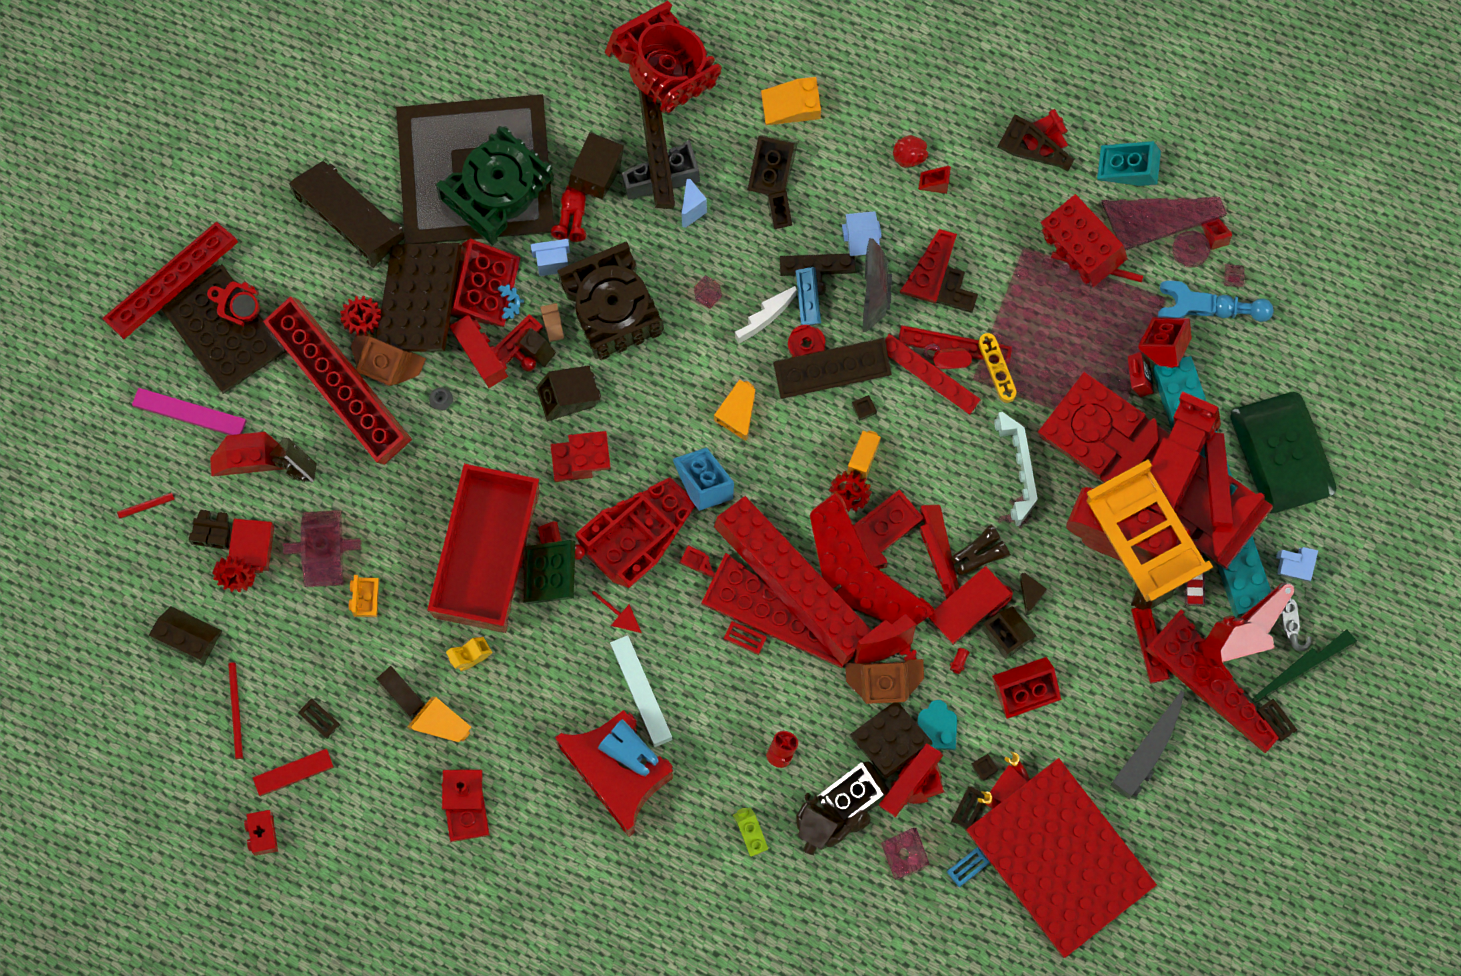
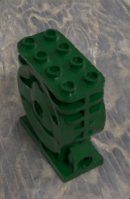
M498 126L495 135L490 134L487 142H482L481 145L468 155L461 173H451L444 181L440 180L436 184L439 199L492 246L498 241L497 237L508 227L507 220L513 219L525 212L533 199L538 198V193L540 191L544 192L546 185L554 182V175L551 171L553 169L552 166L546 161H541L539 155L534 150L527 149L525 143L520 138L516 139L512 136V132L506 126ZM513 161L518 162L519 165L521 166L522 173H523V174H522V181H523L525 184H527L526 187L519 182V180H520L519 169H518L517 165H516ZM476 170H478V184L484 193H482L475 184L474 173ZM496 175L503 176L501 179L494 178ZM465 193L467 200L461 198Z

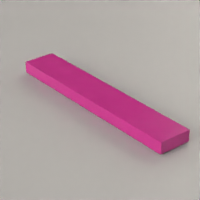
M138 388L132 406L227 435L242 434L247 422L244 418L142 388Z

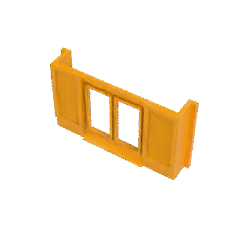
M1149 460L1087 492L1088 505L1146 602L1157 599L1213 568L1210 561L1205 562L1150 472L1152 465ZM1157 502L1167 520L1127 541L1117 523ZM1171 525L1181 544L1141 565L1131 547Z

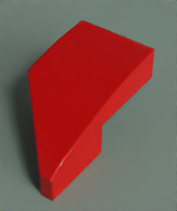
M688 545L679 563L713 578L715 575L709 562V556Z

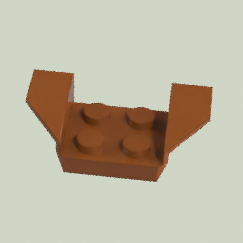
M360 332L359 336L356 334L351 345L357 372L388 386L397 385L419 376L426 361L425 357L413 352H407L376 339L369 333H367V336L363 332Z
M923 659L892 663L856 664L855 662H849L845 664L846 682L862 697L866 704L906 702L924 679Z

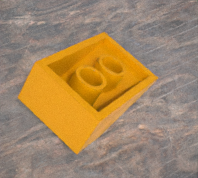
M816 77L800 78L761 90L766 125L821 119V106Z

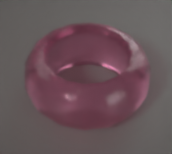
M929 344L925 347L924 356L928 360H933L934 357L927 353L928 350L931 348L937 351L941 350L938 345Z

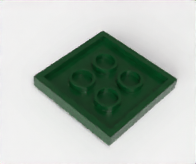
M565 540L525 546L523 603L534 604L574 598L576 541Z

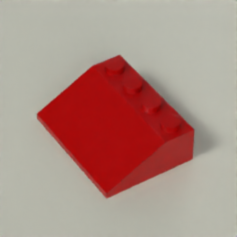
M470 238L461 244L462 248L451 315L462 319L469 314L472 321L476 319L480 323L504 327L506 319L502 318V315L505 313L503 308H509L508 303L510 301H507L509 297L507 295L501 297L502 292L498 290V287L501 285L505 287L508 284L510 285V290L514 288L521 257Z

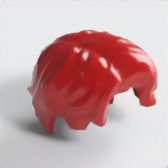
M908 135L899 139L893 147V157L903 168L919 165L928 157V151H926L927 143L914 135Z

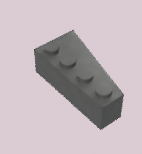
M690 140L684 142V145L678 148L670 149L668 159L673 189L686 186L687 179H691L693 183L700 182L699 168ZM649 162L642 163L622 173L628 200L653 194Z

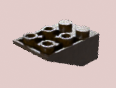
M284 437L269 454L273 458L271 461L279 468L283 467L287 470L286 475L292 480L296 479L304 483L305 481L312 483L315 478L317 463L291 439Z

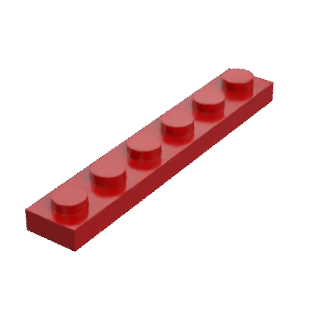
M888 334L885 343L888 356L966 413L972 414L982 399L893 335Z

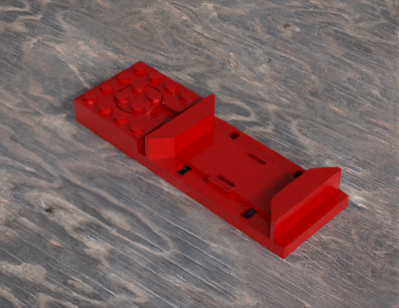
M1085 372L1082 373L1038 431L1041 439L1103 483L1146 460H1149L1151 463L1162 439H1168L1170 436L1168 432L1157 425L1155 418L1149 420L1146 414ZM1200 455L1201 462L1176 515L1182 525L1190 530V538L1197 528L1203 531V534L1197 541L1191 538L1194 545L1199 551L1227 569L1273 509V505L1265 500L1264 494H1255L1228 475L1229 486L1232 484L1237 487L1235 492L1230 495L1233 525L1231 528L1213 526L1206 459Z

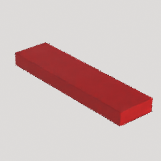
M1132 608L1131 613L1150 684L1169 680L1167 668L1145 650L1158 635L1152 610L1149 608L1144 610Z
M926 743L880 802V808L896 817L943 757V754Z
M326 748L252 778L261 797L330 770L334 766Z

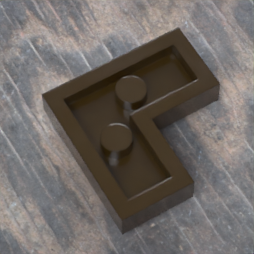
M947 267L936 303L973 313L978 294L960 289L965 275L964 271Z

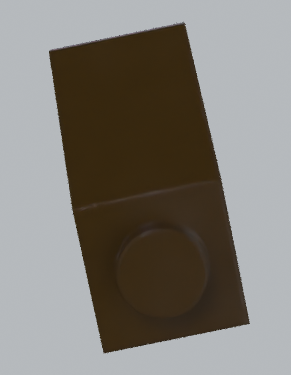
M532 328L526 329L515 343L516 346L543 367H546L556 353L546 339Z

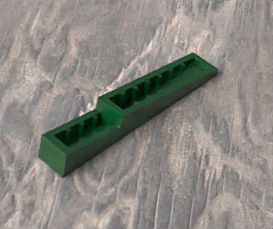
M1346 629L1319 653L1312 647L1256 694L1252 701L1254 703L1261 701L1352 647L1357 640Z

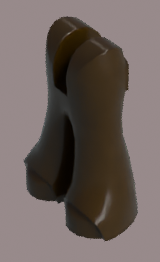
M991 524L977 539L958 551L950 559L954 565L964 561L966 558L969 559V562L964 563L957 569L960 575H964L987 563L1007 558L1011 554L1005 543L1001 541L984 553L976 555V553L1000 540L996 528Z

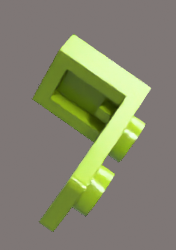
M751 807L742 808L736 814H733L749 855L752 857L768 850L759 822Z

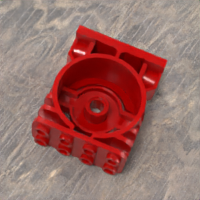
M669 1L614 29L605 49L608 57L614 55L621 63L629 64V72L634 84L643 93L654 98L653 102L656 105L662 103L660 110L663 113H670L676 106L684 105L690 98L698 97L706 89H712L716 85V80L721 74L722 69L719 63L713 65L715 61L713 56L706 57L708 52L700 38L693 31L679 24L680 21L670 11L673 5Z

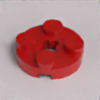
M810 325L796 327L788 339V350L792 357L825 349V337L822 331L818 328L810 327ZM803 340L811 341L810 347H803Z

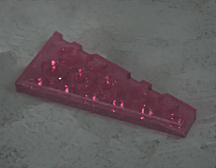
M1220 197L1178 198L1175 200L1158 198L1132 201L1119 199V201L1102 200L1101 202L1114 234L1124 245L1125 251L1227 215Z

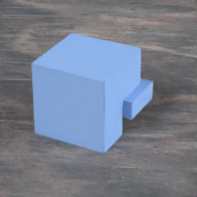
M875 211L846 214V224H842L844 242L848 241L850 256L866 255L869 238H873L880 246L881 228Z
M568 239L531 244L532 256L537 258L539 276L558 274V269L568 266L566 254L570 253Z
M1302 547L1299 548L1298 553L1286 550L1278 551L1276 559H1280L1277 574L1302 581H1311L1318 550Z

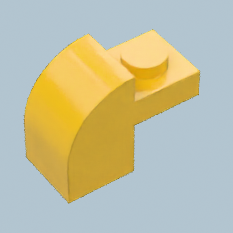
M484 637L472 638L462 647H454L446 651L450 663L455 669L459 668L460 671L473 667L493 653Z

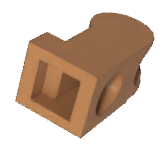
M557 303L541 306V314L549 342L564 339Z

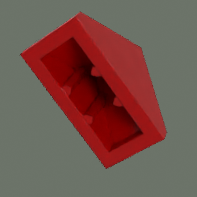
M948 165L921 172L918 189L947 194L951 167Z
M1220 219L1202 223L1210 250L1229 245L1232 232Z

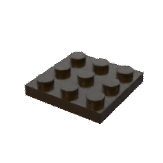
M893 702L850 734L851 739L885 778H888L915 758L926 743L930 746L933 744L932 740L899 702Z

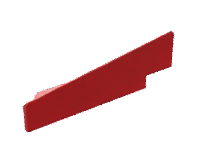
M938 504L923 505L920 507V514L924 517L925 525L920 526L919 532L947 599L959 589L954 564L950 559L952 554L941 506Z

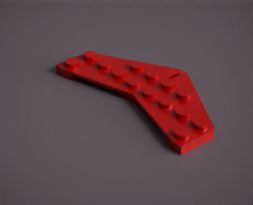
M837 491L834 492L810 513L822 578L833 589L839 584L841 585L835 592L850 607L881 621L887 620L890 624H893L906 614L917 626L935 612L934 608L921 597L918 598L875 567L866 555L846 511L847 507L843 498Z

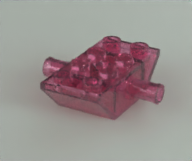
M342 510L303 512L300 542L292 543L284 542L283 554H301L305 587L344 585V551L362 550L361 538L344 539L342 537Z

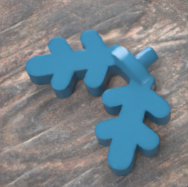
M507 284L505 287L501 285L498 287V290L502 292L501 297L507 295L509 296L507 301L512 299L515 301V304L512 302L508 303L510 309L507 307L503 308L505 313L502 315V318L506 319L509 317V319H513L514 314L518 315L520 313V303H524V299H520L519 295L516 294V288L510 290V285Z

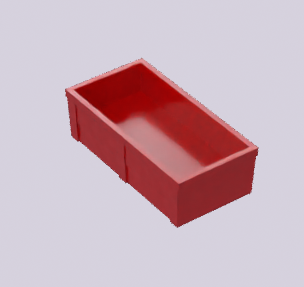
M464 463L427 611L435 619L506 633L519 571L524 561V551L535 505L539 499L538 478Z

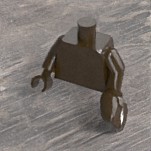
M810 793L805 794L806 803L802 804L796 815L797 829L799 830L798 837L806 841L803 851L809 855H814L817 848L822 850L835 846L849 833H855L864 829L871 820L868 812L860 810L845 823L844 820L817 806L818 797L816 795L810 801Z

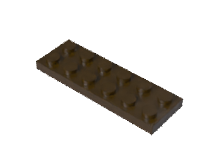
M884 337L773 361L780 399L892 375Z

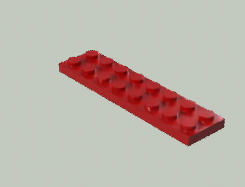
M215 222L102 319L124 340L199 275L204 273L206 269L217 262L226 252L231 250L238 243L237 239L218 222Z

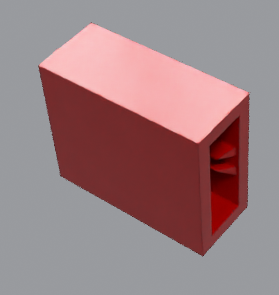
M234 519L228 556L231 559L238 556V560L244 558V563H251L250 568H255L254 573L269 571L275 528L273 523Z

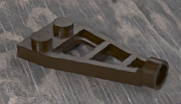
M1014 114L997 148L1013 156L1060 167L1067 172L1075 158L1069 156L1034 124ZM1030 134L1038 141V146L1035 150L1023 149L1020 146L1024 135ZM1042 145H1047L1054 150L1052 158L1039 154Z

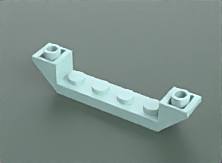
M999 412L997 419L994 420L995 430H999L1000 437L1013 435L1014 447L1017 446L1018 450L1016 462L1021 466L1019 478L1020 482L1024 483L1025 488L1022 489L1023 499L1027 501L1015 502L1013 509L1010 510L1011 519L1015 520L1016 526H1020L1035 507L1038 500L1025 427L1005 413Z

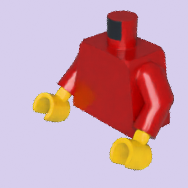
M1011 751L1013 755L1012 760L1005 757V761L1010 763L1011 766H1007L990 792L981 791L985 798H978V802L986 803L989 808L993 809L1030 780L1025 767L1019 761V755Z

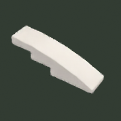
M794 286L762 302V311L748 317L749 325L735 332V339L738 344L754 336L776 319L795 298L796 287Z

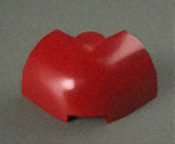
M913 758L906 764V766L902 769L901 774H899V778L902 776V774L905 772V770L909 767V765L915 758ZM938 763L912 795L908 803L928 802L929 797L945 793Z

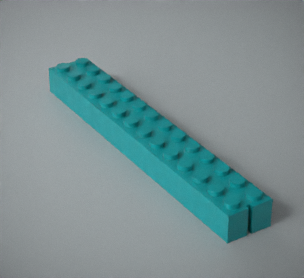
M1191 356L1182 358L1178 367L1154 366L1152 374L1172 430L1175 425L1173 416L1180 404L1179 397L1182 391L1206 401ZM1203 445L1200 455L1206 459L1205 445ZM1227 462L1228 475H1230V476L1232 477V474H1231V471H1230V468H1229V465H1228V462ZM1231 484L1229 486L1230 495H1232L1236 490V487ZM1251 536L1227 569L1216 563L1235 618L1242 617L1271 593L1253 536Z

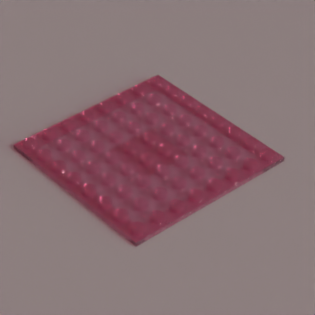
M1023 247L990 333L995 336L999 346H1010L1012 351L1011 357L1007 358L1008 349L1000 348L1015 385L1016 396L1055 410L1082 373L1085 372L1128 401L1132 390L1128 356L1142 352L1139 350L1138 345L1152 318L1158 317V312L1162 308L1165 297L1109 277L1104 278L1095 287H1092L1089 283L1086 285L1079 277L1080 273L1077 270L1074 272L1067 262ZM992 355L989 357V361L993 364H997L998 362L995 361L999 357L996 355ZM980 359L973 381L995 388L985 360ZM998 372L995 375L999 381L1006 379V375L1003 372ZM1005 384V385H1004L1005 392L1011 394L1012 392H1008V391H1007V388H1006V385H1007V384Z

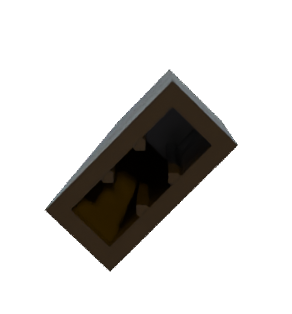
M392 666L388 667L376 678L381 689L411 721L425 706L424 702Z

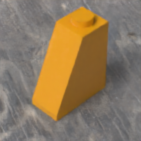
M739 379L714 414L715 422L745 441L749 434L755 399L754 386L748 381L743 382Z
M862 431L848 465V475L851 471H854L856 476L861 473V479L867 478L881 439L876 432Z
M433 696L407 726L410 730L455 742L464 741L469 736L471 728L469 724L449 707Z

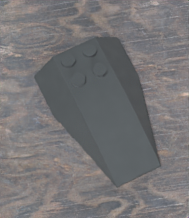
M869 238L866 250V293L862 332H867L885 317L886 309L890 310L892 274H888V260L884 251L873 238Z

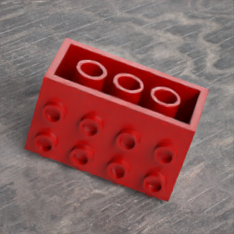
M1076 194L1041 221L1043 228L1041 231L1045 236V241L1050 246L1054 245L1056 247L1057 254L1062 259L1065 257L1068 260L1067 264L1074 272L1077 270L1080 273L1079 277L1086 285L1089 283L1092 287H1095L1128 260L1124 245Z

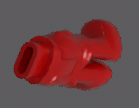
M569 185L566 186V190L561 197L560 223L552 227V237L558 240L568 239L570 216L574 215L569 239L572 242H581L586 239V231L581 226L586 203V194L584 192L569 187Z

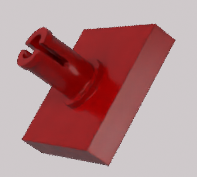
M443 770L442 810H482L483 770Z

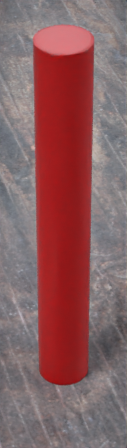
M169 493L118 511L117 514L119 519L175 499L173 493Z

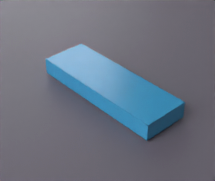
M816 268L796 270L801 325L821 324Z

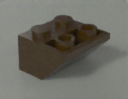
M1013 606L993 616L982 627L983 632L1005 659H1008L1037 637Z

